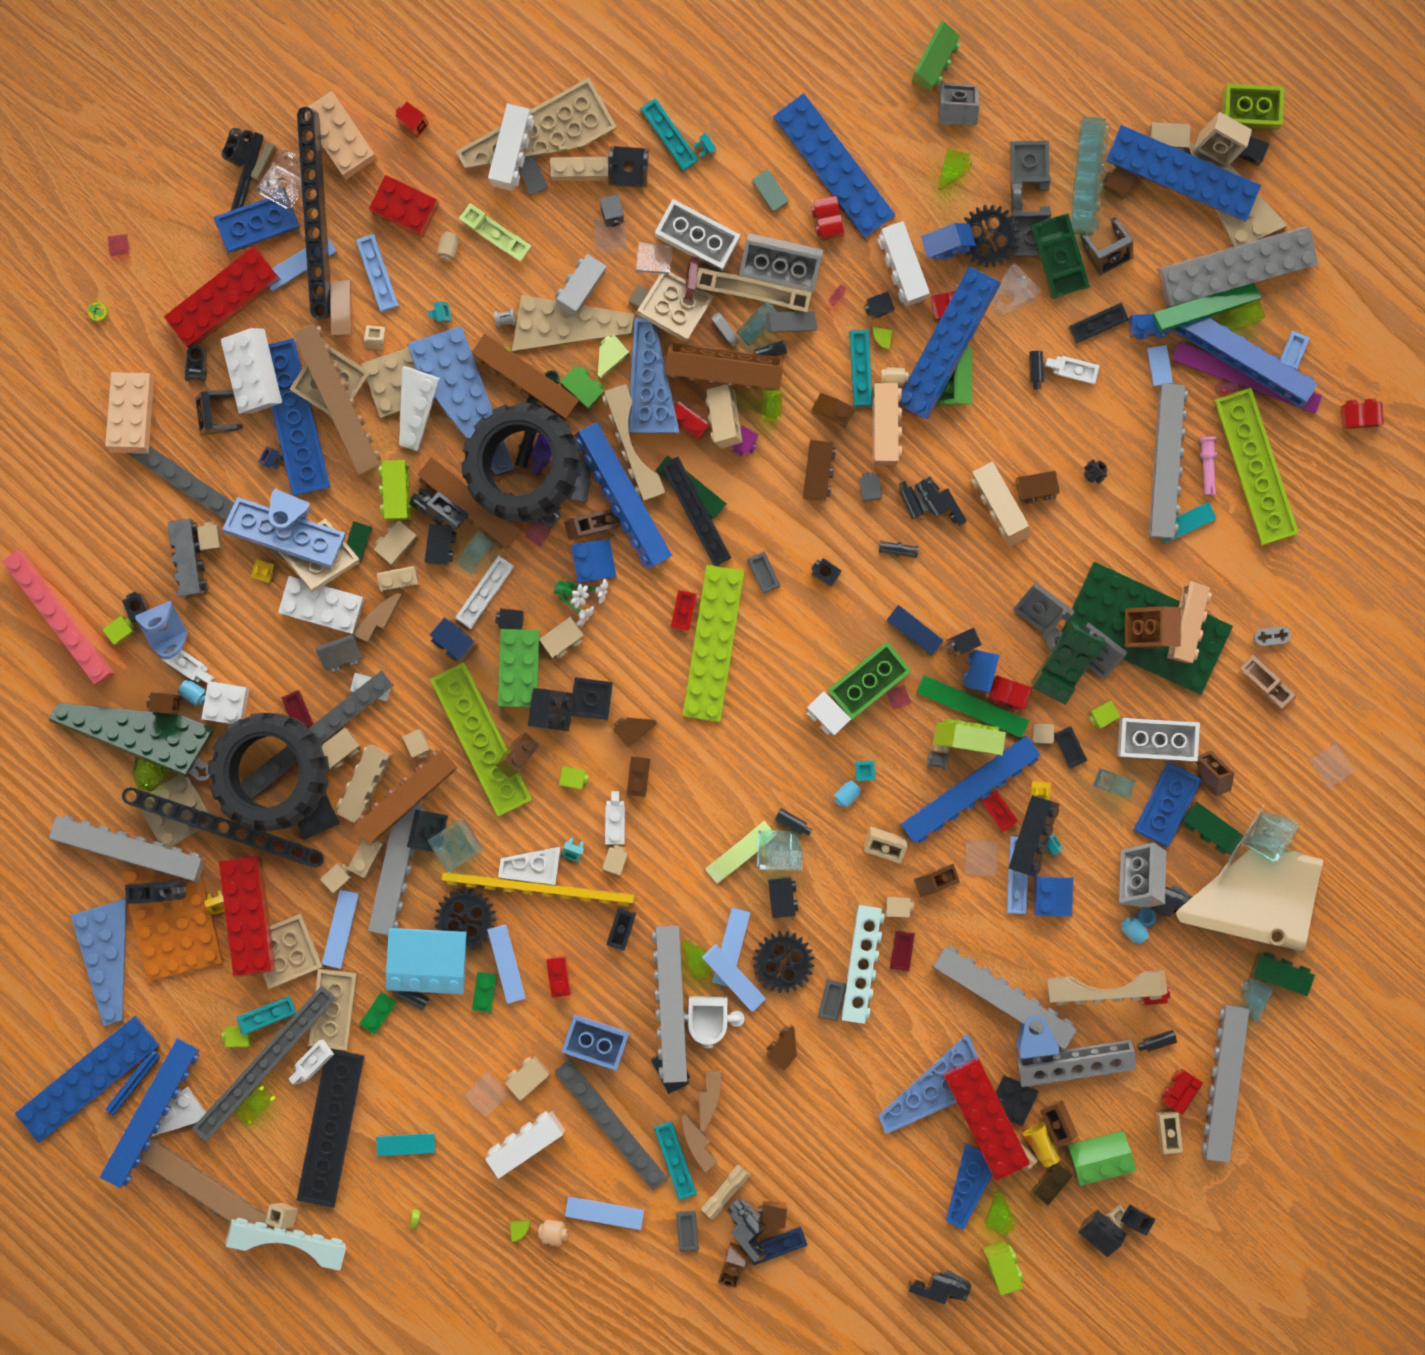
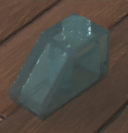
M477 532L465 547L456 563L472 575L495 544L480 532Z
M1249 977L1242 984L1241 995L1246 1008L1249 1009L1250 1019L1258 1023L1274 988Z

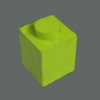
M125 616L118 617L102 629L113 645L117 646L136 632L133 628L135 624L130 621L129 617L126 618Z
M1109 700L1089 711L1091 716L1088 718L1094 727L1102 728L1121 716L1113 702Z
M562 766L559 785L583 789V785L587 786L589 775L585 774L586 770Z
M227 1026L225 1031H222V1042H225V1047L252 1045L251 1032L242 1035L239 1026Z

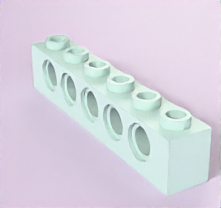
M859 904L857 907L841 1020L865 1024V1019L869 1020L870 1008H867L868 1000H872L873 989H870L871 981H875L876 970H873L874 962L878 961L879 951H876V945L880 943L882 932L879 931V924H883L885 914L878 907ZM872 921L874 923L873 930H864V923ZM862 941H871V948L868 950L861 949ZM861 959L868 960L869 964L866 969L858 967V962ZM857 979H865L866 984L863 988L855 986ZM854 998H862L863 1004L860 1007H854L852 1005Z

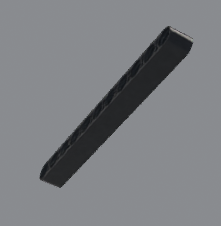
M301 107L297 112L310 312L316 319H327L331 316V283L320 119L317 110L310 107ZM310 111L311 119L306 121L305 114ZM311 131L313 137L308 141L306 134ZM312 150L314 157L312 160H309L308 153ZM311 170H314L315 177L311 180L309 173ZM313 189H315L317 193L314 199H312L310 196V193ZM317 209L318 216L314 219L312 211ZM315 228L319 230V236L317 238L313 236V231ZM317 247L321 251L319 257L314 255V250ZM317 267H320L322 270V274L319 277L315 273ZM319 286L323 288V294L321 296L317 294V288ZM321 305L324 307L323 315L318 313V308Z
M126 788L122 793V800L128 805L310 867H320L324 863L325 858L322 852L260 830L243 827L239 823L136 788ZM129 791H134L137 795L136 799L132 802L128 801L126 797ZM148 797H152L155 800V805L152 808H148L145 805V800ZM167 803L173 805L174 810L171 814H166L163 810ZM188 809L192 812V817L190 820L185 821L182 818V813ZM203 816H208L211 820L210 825L207 827H203L200 823V819ZM222 822H226L229 825V830L226 833L219 831V825ZM241 828L246 829L248 833L247 837L243 840L237 837V831ZM260 834L266 838V842L262 846L257 845L255 842V838ZM276 841L284 843L283 851L277 852L274 850V843ZM295 847H299L303 851L300 858H295L292 855V850ZM314 853L321 856L320 863L316 865L310 861V857Z

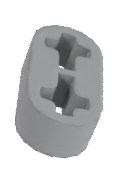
M719 312L710 318L731 347L739 342L738 337Z
M1286 627L1259 629L1253 635V640L1258 646L1284 644L1291 638V632ZM1280 630H1282V633H1286V637H1283V641H1281L1279 637L1274 638V634H1279ZM1263 632V635H1270V639H1265L1264 643H1262V640H1258V636Z
M198 757L189 773L199 781H206L210 779L211 775L200 777V771L196 768L197 766L201 769L206 768L207 774L208 764Z

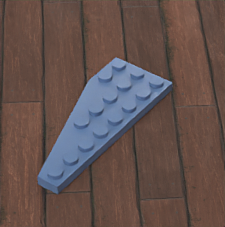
M462 326L408 343L407 347L416 370L440 378L434 399L441 405L444 412L466 438H471L476 430L473 426L482 417L486 419L493 413ZM504 440L497 447L492 459V472L495 476L514 470Z

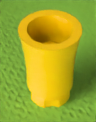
M1045 1122L1036 1124L1023 1133V1136L1044 1168L1060 1161L1057 1154L1058 1151Z

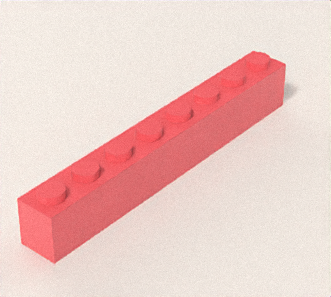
M17 550L3 560L2 563L92 682L100 685L114 674L113 670L24 552Z

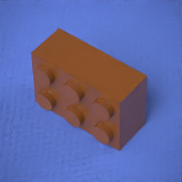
M1181 607L1125 609V647H1181Z

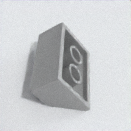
M1154 842L1121 850L1119 903L1148 908L1165 904L1166 850Z

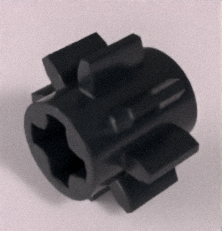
M1093 459L1084 467V476L1091 483L1096 481L1099 484L1108 476L1106 474L1108 471L1107 466L1102 461L1096 462Z

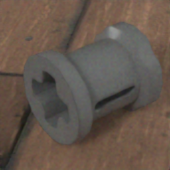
M929 751L926 767L933 766L946 770L948 753L943 755Z

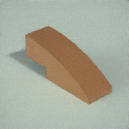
M350 280L331 281L332 336H353Z
M396 593L379 604L363 620L354 636L370 643L378 626L386 629L403 595Z
M1254 655L1239 668L1282 712L1296 699V695L1281 682V679Z
M721 1070L706 1071V1090H699L700 1131L706 1129L716 1109L721 1088Z
M683 1112L681 1119L686 1141L696 1161L706 1173L717 1163V1159L706 1148L710 1140L700 1131V1128L692 1119Z

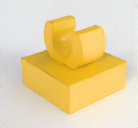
M256 559L251 578L270 583L276 565Z
M1031 781L1030 799L1031 795L1050 800L1051 783Z
M220 890L217 891V897L213 898L209 893L207 895L208 900H205V906L211 915L225 911L223 894Z

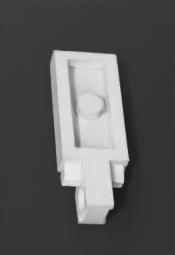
M1057 356L1056 360L1047 358L1044 367L1054 369L1053 373L1058 376L1093 385L1096 382L1100 366L1065 356Z
M177 647L167 650L165 654L173 652ZM181 650L173 658L162 659L193 681L199 682L202 679L208 683V681L214 679L213 676L206 672L208 668L204 666L205 664L184 650Z
M611 791V801H607L605 844H625L624 801H619V791Z
M319 1040L295 1064L296 1067L294 1069L296 1072L289 1078L292 1085L309 1080L334 1055L324 1040Z

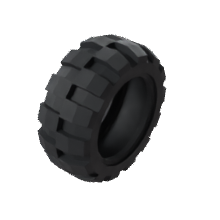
M517 402L515 406L508 407L505 404L493 409L492 415L486 419L482 417L473 426L476 430L471 438H466L462 450L465 453V460L461 463L462 476L468 484L467 490L483 509L503 520L530 523L539 521V518L546 515L550 517L561 509L560 505L566 499L570 500L577 488L574 486L576 479L581 476L582 461L579 460L578 452L580 447L576 437L571 433L569 426L544 407L540 408L532 403ZM533 431L542 434L548 441L552 453V465L546 480L536 490L528 494L513 496L502 493L492 475V459L497 447L504 439L517 432Z
M264 712L251 714L250 717L239 719L228 727V731L223 736H219L212 749L215 752L212 760L208 761L207 775H211L212 785L209 788L214 800H218L222 806L221 811L231 820L241 823V826L252 830L264 831L287 829L299 824V821L305 817H309L317 809V803L321 796H325L329 783L326 781V774L329 770L328 756L324 755L322 750L323 744L316 733H312L307 728V725L298 719L278 713ZM272 736L285 742L294 752L299 765V778L294 791L284 802L273 807H265L251 800L244 792L239 780V765L243 754L254 742Z

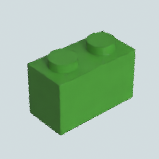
M575 365L560 383L590 410L605 394L602 390L604 386L597 379L591 380L588 377L590 373L583 366L579 368Z

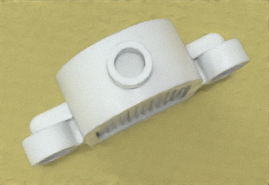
M689 996V1014L684 1012V1023L688 1022L691 1036L702 1044V1048H713V1044L720 1041L725 1035L727 1023L738 1027L744 1022V1015L740 1011L736 1010L727 1015V997Z

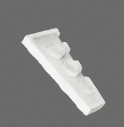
M406 366L402 367L399 445L418 451L440 378Z

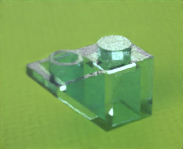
M768 301L759 307L736 332L748 346H751L767 331L765 313L777 312Z
M1099 768L1093 787L1130 799L1136 781Z

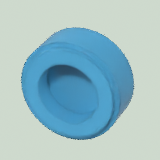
M1143 907L1137 912L1136 918L1143 926L1148 927L1156 922L1157 916L1153 909Z

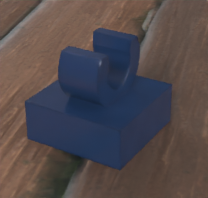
M266 446L258 463L267 468L278 469L279 467L274 464L275 459L283 460L284 458L278 454L279 451Z

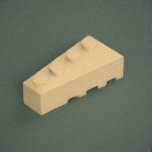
M993 461L973 471L971 482L975 489H979L981 493L980 498L983 504L988 506L989 514L998 525V530L1007 545L1011 547L1028 538L1029 525Z
M368 744L361 755L362 759L353 771L352 781H349L344 791L346 794L343 799L340 798L336 809H338L336 814L355 823L365 813L393 754L375 745Z

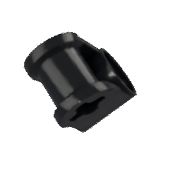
M232 128L222 150V158L237 167L243 166L247 161L248 153L254 141L253 133L249 130L242 131L239 128Z
M192 345L187 349L185 381L201 380V382L205 383L207 379V352L199 345ZM200 349V358L194 359L193 352Z

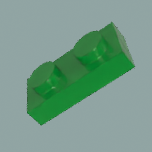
M477 972L472 1010L491 1013L497 974Z
M380 992L359 1024L375 1035L397 1002L385 993Z

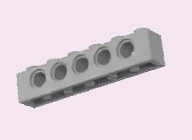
M1131 1040L1060 1050L1059 1054L1023 1059L1016 1057L1021 1087L1136 1070L1135 1051Z

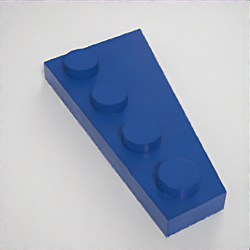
M965 1143L945 1219L962 1230L993 1176L981 1151Z

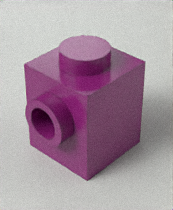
M742 425L740 429L743 443L730 446L733 448L732 452L740 457L742 455L747 456L749 453L753 454L758 445L755 442L759 434Z

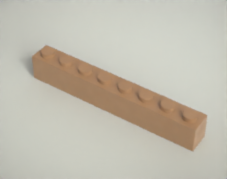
M315 323L293 332L358 474L379 466V460H381L377 449L373 450L370 444L373 442L369 431L365 433L362 425H365L361 414L357 415L354 408L357 405L353 396L348 397L346 392L349 389L345 379L341 380L338 372L341 371L337 362H332L330 355L333 353L328 343H323L321 337L324 334L320 325L316 327Z
M153 1136L149 1139L152 1141L150 1147L146 1152L143 1151L140 1156L141 1162L146 1165L145 1168L152 1173L157 1172L162 1176L161 1179L168 1184H175L181 1193L185 1195L190 1194L194 1197L193 1200L200 1205L205 1204L210 1208L211 1213L226 1218L225 1221L229 1225L231 1219L236 1220L237 1218L246 1219L248 1223L252 1224L256 1222L265 1223L267 1212Z

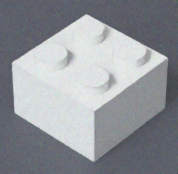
M208 681L202 719L233 724L239 719H245L250 688Z
M824 691L806 708L808 710L806 714L813 721L818 720L822 724L820 728L827 735L830 733L835 735L851 720Z

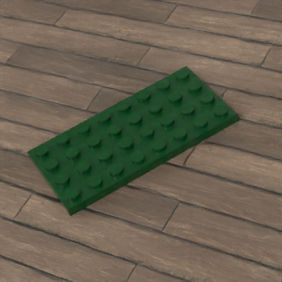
M1093 562L1072 606L1074 613L1065 622L1061 631L1064 632L1071 621L1075 622L1081 630L1089 622L1127 652L1122 660L1191 692L1202 695L1233 625L1207 614L1205 623L1202 622L1200 629L1203 630L1202 639L1197 642L1196 649H1199L1198 657L1196 660H1193V663L1168 659L1169 647H1125V609L1179 607L1180 601L1099 563Z

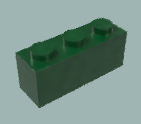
M1194 802L1182 819L1186 829L1192 833L1195 830L1201 834L1199 836L1200 839L1208 844L1212 842L1216 845L1215 849L1223 855L1225 853L1231 855L1244 837L1243 834L1198 802Z
M1264 952L1263 955L1257 953L1249 975L1308 997L1315 975L1310 973L1311 969L1301 965L1298 969L1292 966L1293 962L1283 958L1281 962L1274 959L1275 955Z

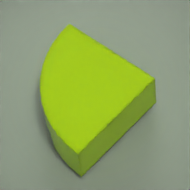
M873 327V336L876 342L882 348L889 350L892 330Z
M530 1220L510 1222L512 1242L521 1239L527 1233Z

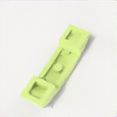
M471 203L459 217L463 223L520 262L532 247L520 237L515 236L489 218Z
M763 821L732 848L706 867L705 870L716 884L719 883L776 837V834Z

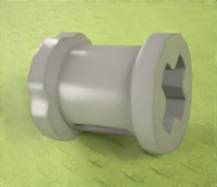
M513 308L510 311L499 313L494 311L497 328L509 324L516 325Z

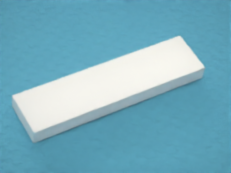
M498 555L455 619L469 629H472L514 566Z

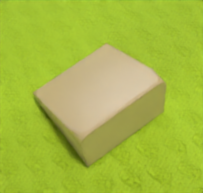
M366 326L364 336L365 349L384 350L385 327Z
M1034 724L1033 743L1053 744L1054 724Z
M1121 1205L1116 1206L1105 1214L1119 1228L1123 1229L1126 1226L1120 1221L1125 1213Z

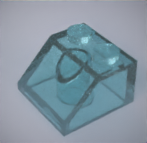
M1263 812L1244 844L1278 863L1296 835L1300 825L1283 815Z
M464 818L459 819L428 840L448 873L484 851V848Z
M759 830L757 868L765 870H802V848L796 832Z

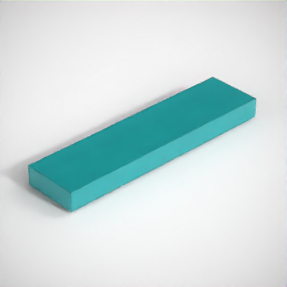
M656 98L640 108V111L683 172L699 162L695 153Z
M869 330L849 331L853 407H872Z
M673 1121L654 1126L678 1200L697 1195Z

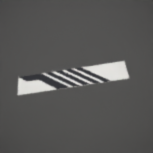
M1264 805L1219 875L1218 882L1262 814Z

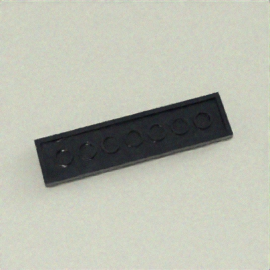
M331 1049L334 1055L322 1068L296 1201L335 1208L365 1055Z

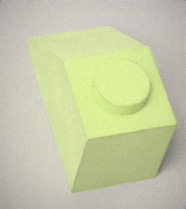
M615 335L612 337L607 336L601 341L602 346L599 348L598 377L600 379L605 377L630 355L629 351Z

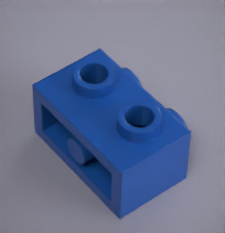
M1153 313L1131 315L1129 317L1130 337H1136L1137 340L1147 339V336L1164 338L1172 330L1160 332L1152 317Z

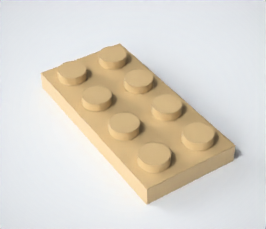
M318 969L315 992L323 985L337 999L311 1026L308 1046H314L319 1040H324L331 1049L348 1050L357 973Z

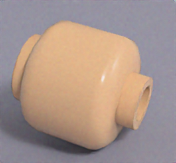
M546 1220L539 1227L538 1237L545 1245L560 1246L563 1240H567L568 1229H565V1225L561 1221Z

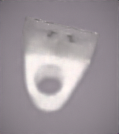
M283 151L257 186L256 192L290 210L302 192L300 157L291 151ZM287 156L293 158L297 163L290 161ZM281 182H286L288 186L284 187Z
M1014 263L1006 272L1001 285L992 299V308L999 314L1010 313L1031 303L1041 290ZM999 296H1007L1011 304H1003ZM996 303L998 304V306H1000L1001 308H1004V309H1006V310H1001V309H999V308L996 306Z

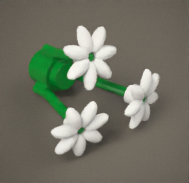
M604 579L603 584L595 588L559 580L554 587V594L558 595L559 600L565 602L578 613L580 620L576 625L581 627L585 621H589V617L594 613L593 606L585 611L578 608L580 604L585 605L584 598L589 597L586 591H593L598 594L600 604L605 601L608 582ZM573 596V599L570 602L567 598Z

